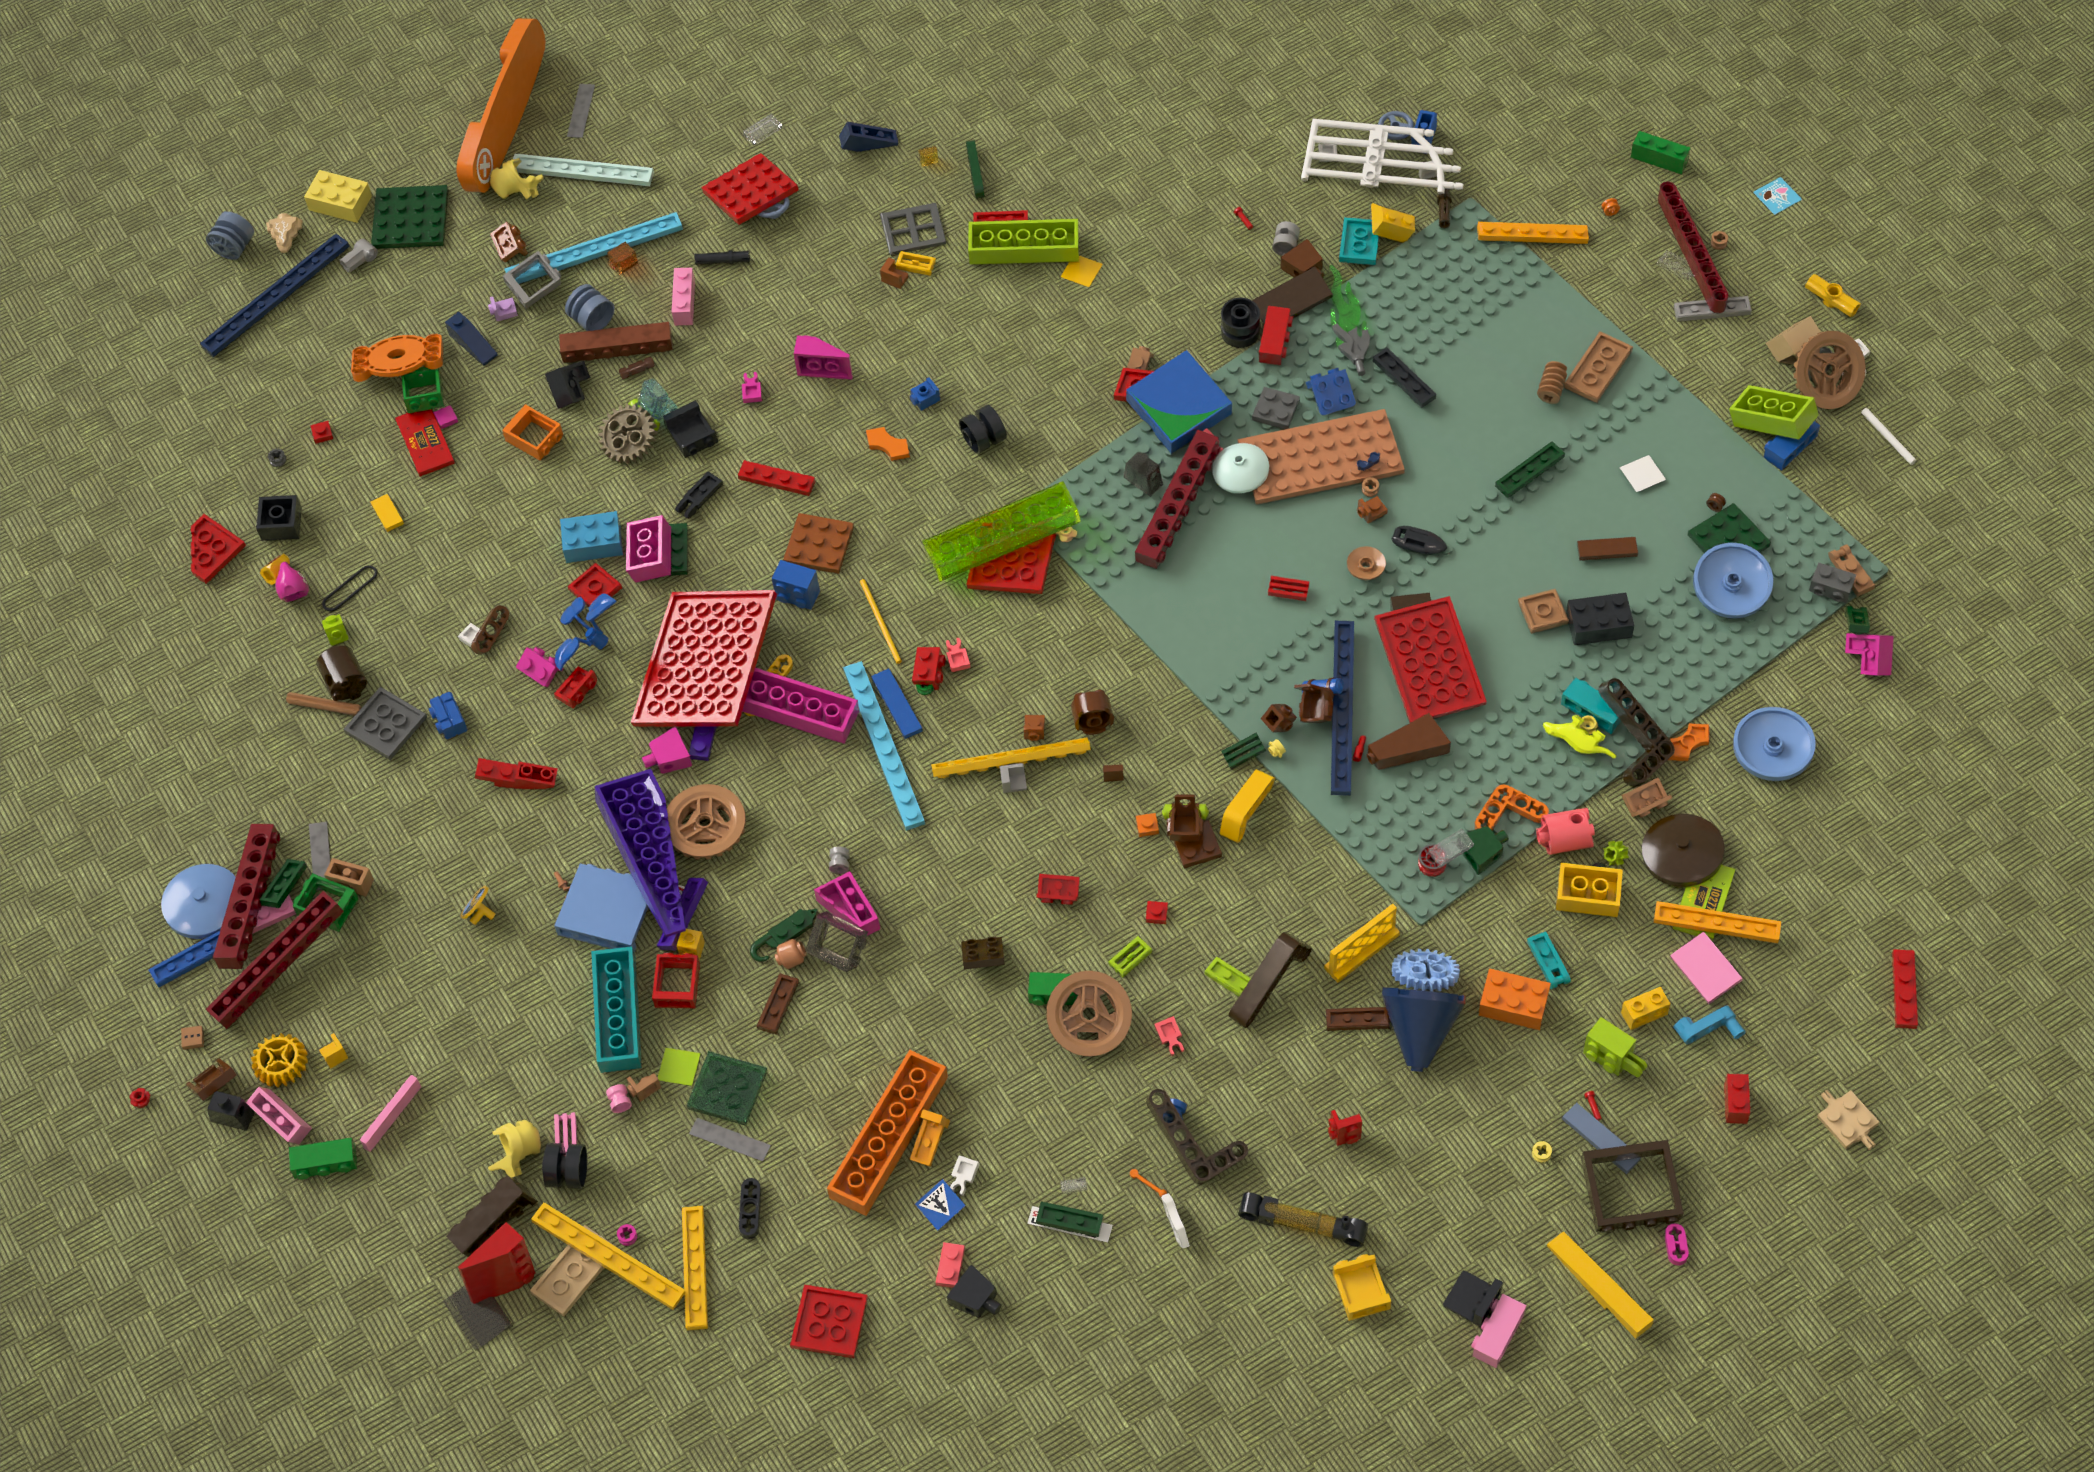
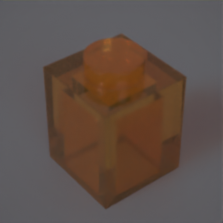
M626 242L607 252L609 266L620 275L638 264L636 252Z

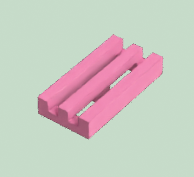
M575 1112L571 1113V1115H567V1113H564L563 1116L554 1115L555 1143H561L560 1121H563V1141L566 1152L568 1149V1120H571L572 1144H577Z

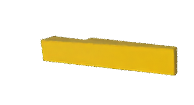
M1564 1231L1547 1244V1247L1605 1310L1608 1308L1635 1339L1652 1326L1654 1319Z

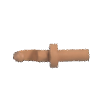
M556 871L554 876L559 882L558 887L560 889L563 888L564 891L569 890L570 887H567L568 882L563 880L559 872Z

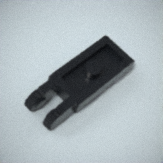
M707 471L684 495V498L677 504L675 510L678 513H682L689 503L691 505L686 510L684 516L687 519L691 518L696 514L697 509H700L723 485V481Z

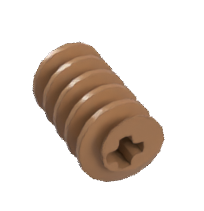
M1550 361L1545 365L1537 395L1546 403L1557 404L1560 401L1565 379L1567 378V366L1563 363Z

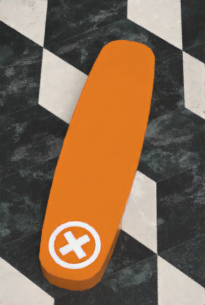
M518 18L513 23L500 48V60L503 67L481 122H471L468 126L456 168L458 180L462 188L467 192L485 193L491 186V171L497 167L500 168L516 133L545 51V34L537 19Z

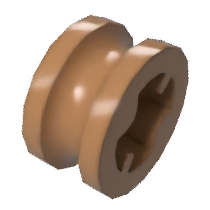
M1722 231L1714 232L1711 237V246L1717 250L1724 249L1727 246L1728 235Z
M1372 477L1364 479L1362 482V493L1367 497L1377 495L1379 492V481Z

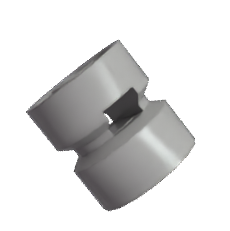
M1285 221L1277 225L1272 249L1276 254L1283 256L1297 246L1300 228L1295 223Z

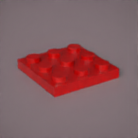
M804 1284L790 1347L855 1358L868 1295Z

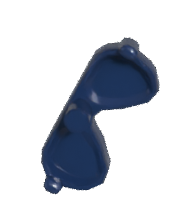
M1370 453L1368 462L1358 460L1357 469L1364 471L1377 464L1380 460V453Z

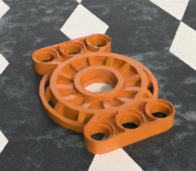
M431 334L426 338L416 335H400L381 340L370 348L367 346L357 347L352 351L351 372L353 379L356 382H362L372 375L398 377L409 374L422 366L431 370L438 369L443 365L444 344L440 334ZM396 356H402V357L397 358V359H392L393 357H396Z

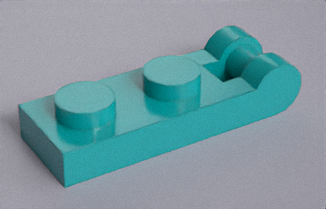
M1545 931L1527 938V944L1547 982L1551 983L1550 989H1555L1562 983H1570V976L1547 932ZM1558 971L1560 975L1554 977L1553 973Z

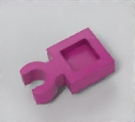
M754 372L753 378H748L747 373H744L745 384H742L743 403L761 402V384L758 382L757 372Z

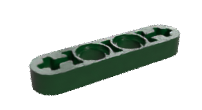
M975 140L966 141L975 198H985Z

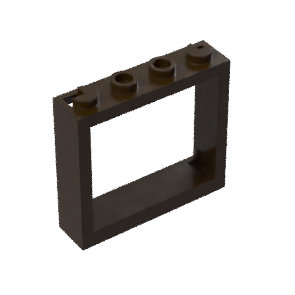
M1668 1140L1583 1151L1581 1161L1596 1232L1612 1233L1615 1229L1619 1228L1627 1231L1633 1230L1636 1226L1640 1225L1654 1227L1658 1223L1666 1222V1224H1672L1682 1219L1684 1212ZM1663 1155L1674 1209L1603 1219L1592 1164Z

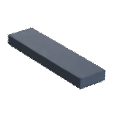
M1578 1103L1562 1117L1564 1122L1597 1150L1626 1146L1622 1140ZM1641 1158L1613 1161V1163L1627 1174Z

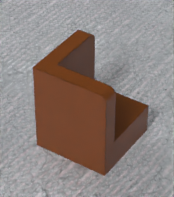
M889 257L880 269L881 282L899 289L902 288L909 277L908 273L896 269L895 259Z

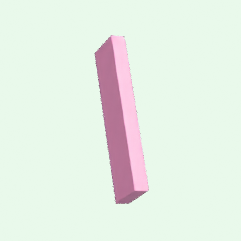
M411 1075L361 1137L360 1141L364 1149L371 1152L419 1091L421 1085L416 1077Z

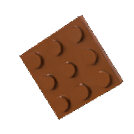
M798 513L783 561L810 569L839 574L852 536L854 523Z

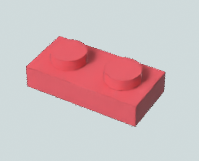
M943 1242L936 1277L937 1286L953 1288L959 1281L965 1245Z

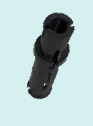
M729 250V252L695 253V265L719 263L733 265L737 262H750V251L733 252V250Z

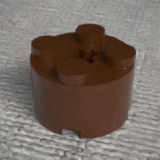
M1104 690L1075 694L1074 700L1071 703V711L1076 730H1081L1086 735H1095L1106 731L1105 727L1109 724L1110 727L1112 726L1114 716L1110 699Z

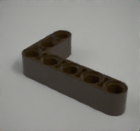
M1612 678L1599 686V694L1646 750L1623 773L1624 782L1629 786H1634L1645 782L1674 754L1675 748L1673 743L1622 681ZM1609 685L1612 686L1613 693L1610 691ZM1622 700L1625 702L1626 708L1623 707ZM1647 732L1651 734V739L1648 737ZM1660 746L1663 748L1664 754L1661 753ZM1647 759L1650 761L1651 766L1647 764Z
M1283 932L1277 938L1231 1008L1228 1016L1244 1028H1248L1292 961L1304 962L1310 955L1312 947L1298 937Z
M1155 1089L1148 1095L1146 1099L1147 1107L1193 1182L1197 1184L1206 1183L1241 1162L1247 1156V1145L1242 1141H1235L1206 1158L1167 1093L1162 1089ZM1152 1096H1160L1162 1104H1155L1152 1101ZM1163 1114H1170L1173 1117V1122H1165ZM1181 1132L1184 1135V1141L1176 1140L1174 1133ZM1232 1148H1240L1242 1151V1156H1235L1232 1152ZM1185 1151H1193L1195 1153V1159H1188L1185 1155ZM1221 1158L1224 1161V1167L1216 1166L1214 1159ZM1198 1168L1206 1171L1205 1178H1200L1197 1175L1196 1170Z

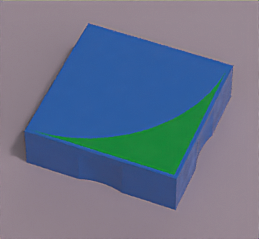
M1187 350L1126 389V401L1141 419L1151 426L1157 438L1171 454L1192 441L1197 430L1204 431L1206 428L1209 429L1232 414V402Z

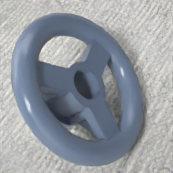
M1401 111L1388 112L1378 122V125H1383L1384 121L1389 118L1390 126L1414 128L1412 118ZM1395 116L1404 118L1408 124L1397 121ZM1388 133V139L1401 140L1409 136Z
M789 198L783 199L784 205L776 203L757 215L771 219L780 217L789 207Z

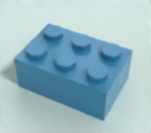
M617 511L560 519L562 548L566 563L623 555L621 526Z

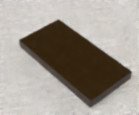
M1313 267L1252 301L1258 305L1260 319L1265 324L1268 306L1290 308V316L1295 318L1333 297V294L1316 267Z

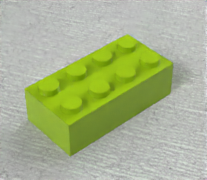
M1751 385L1747 386L1729 408L1734 427L1794 439H1800L1819 416L1813 397Z

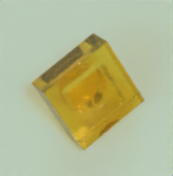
M936 146L918 150L921 167L939 163Z

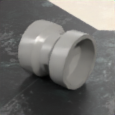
M845 847L831 848L829 870L836 874L848 872L849 863L847 860L849 859V849Z

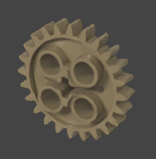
M626 404L624 408L619 405V411L613 408L614 414L607 413L609 419L602 420L605 425L599 426L603 432L598 434L602 438L598 443L603 445L601 450L614 462L617 461L621 464L624 461L626 464H629L631 459L635 463L636 457L642 460V453L644 452L648 455L647 448H653L650 443L656 441L653 435L658 434L654 430L657 425L653 422L655 419L650 415L651 413L642 406Z

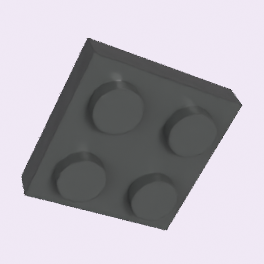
M1264 387L1253 412L1252 420L1282 429H1289L1299 404L1300 396Z

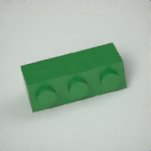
M1639 131L1632 144L1631 158L1682 175L1689 160L1690 147Z
M1030 972L1028 987L1029 1003L1038 1006L1047 1004L1055 987L1071 974ZM1072 992L1064 1005H1073L1078 995Z
M351 1137L289 1147L290 1172L294 1179L301 1180L316 1175L327 1176L334 1172H350L353 1169H357L356 1145Z

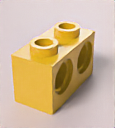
M1658 987L1623 1002L1621 1014L1630 1030H1633L1668 1015L1671 1003L1662 988Z

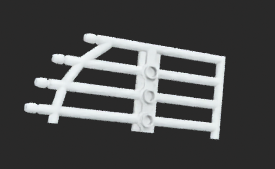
M1323 119L1312 120L1301 176L1302 181H1308L1310 175L1361 180L1360 186L1369 188L1378 187L1379 182L1438 188V194H1444L1445 189L1463 190L1464 186L1462 183L1445 181L1444 172L1460 173L1461 167L1442 164L1438 154L1453 155V149L1433 147L1423 137L1424 135L1426 137L1434 136L1433 130ZM1318 126L1370 131L1369 140L1317 136ZM1388 133L1411 135L1420 145L1387 142ZM1315 143L1366 147L1367 151L1366 156L1362 157L1314 152ZM1385 149L1429 153L1434 163L1384 159ZM1312 159L1364 164L1362 173L1313 169L1310 167ZM1382 166L1437 171V180L1381 175Z

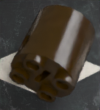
M343 645L332 647L323 652L317 659V668L334 701L356 700L361 696V692L366 687L368 681L350 647Z

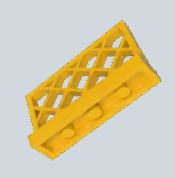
M1391 904L1330 951V961L1324 965V969L1337 983L1400 936V931L1395 927L1397 907L1394 904Z

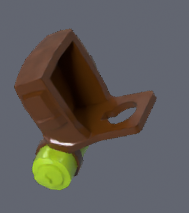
M1176 794L1175 803L1164 805L1162 815L1167 820V836L1170 837L1171 841L1193 842L1200 840V837L1203 836V820H1206L1209 814L1206 804L1195 803L1194 794ZM1187 799L1190 800V802L1187 804H1183L1180 802V800Z

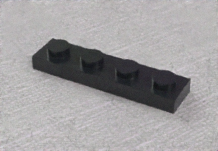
M1386 347L1373 356L1372 361L1421 408L1436 399V393L1390 349Z

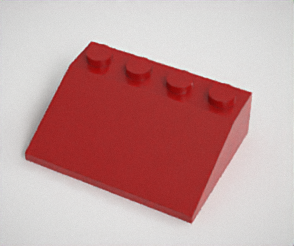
M507 1222L458 1266L473 1304L520 1289L524 1284L530 1283L536 1274L524 1238Z

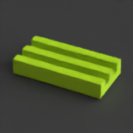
M1137 936L1108 962V965L1113 967L1116 972H1119L1123 978L1152 953V948ZM1140 944V946L1136 950L1131 952L1120 964H1117V962L1121 960L1127 953H1129L1135 946Z

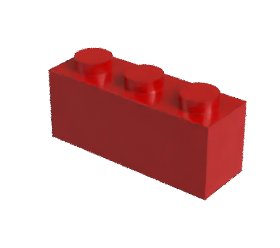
M1268 306L1259 349L1260 363L1281 365L1282 358L1286 359L1287 347H1285V343H1289L1290 340L1288 328L1293 325V316H1290V308Z

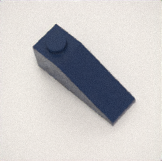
M848 121L839 134L841 148L844 150L860 152L897 146L899 144L896 130Z
M457 312L445 321L449 336L483 366L498 356L497 352L475 326L460 312Z

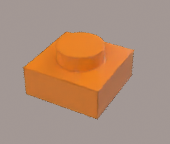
M1156 813L1136 816L1139 837L1159 834Z

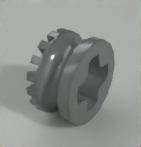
M275 448V450L272 449L268 453V459L272 466L280 467L285 464L286 456L282 449Z

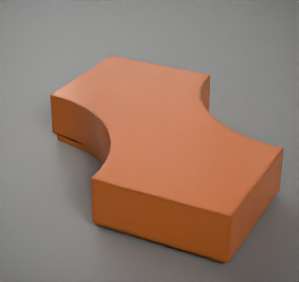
M885 427L866 430L869 449L885 452L891 461L910 457L906 439L890 436L886 432Z
M1689 723L1687 731L1682 736L1669 739L1673 743L1675 751L1668 760L1688 761L1690 753L1695 748L1709 745V724Z

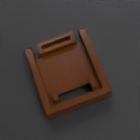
M220 1058L216 1060L218 1068L212 1064L193 1079L196 1086L190 1082L186 1083L189 1090L202 1101L237 1076L234 1070Z

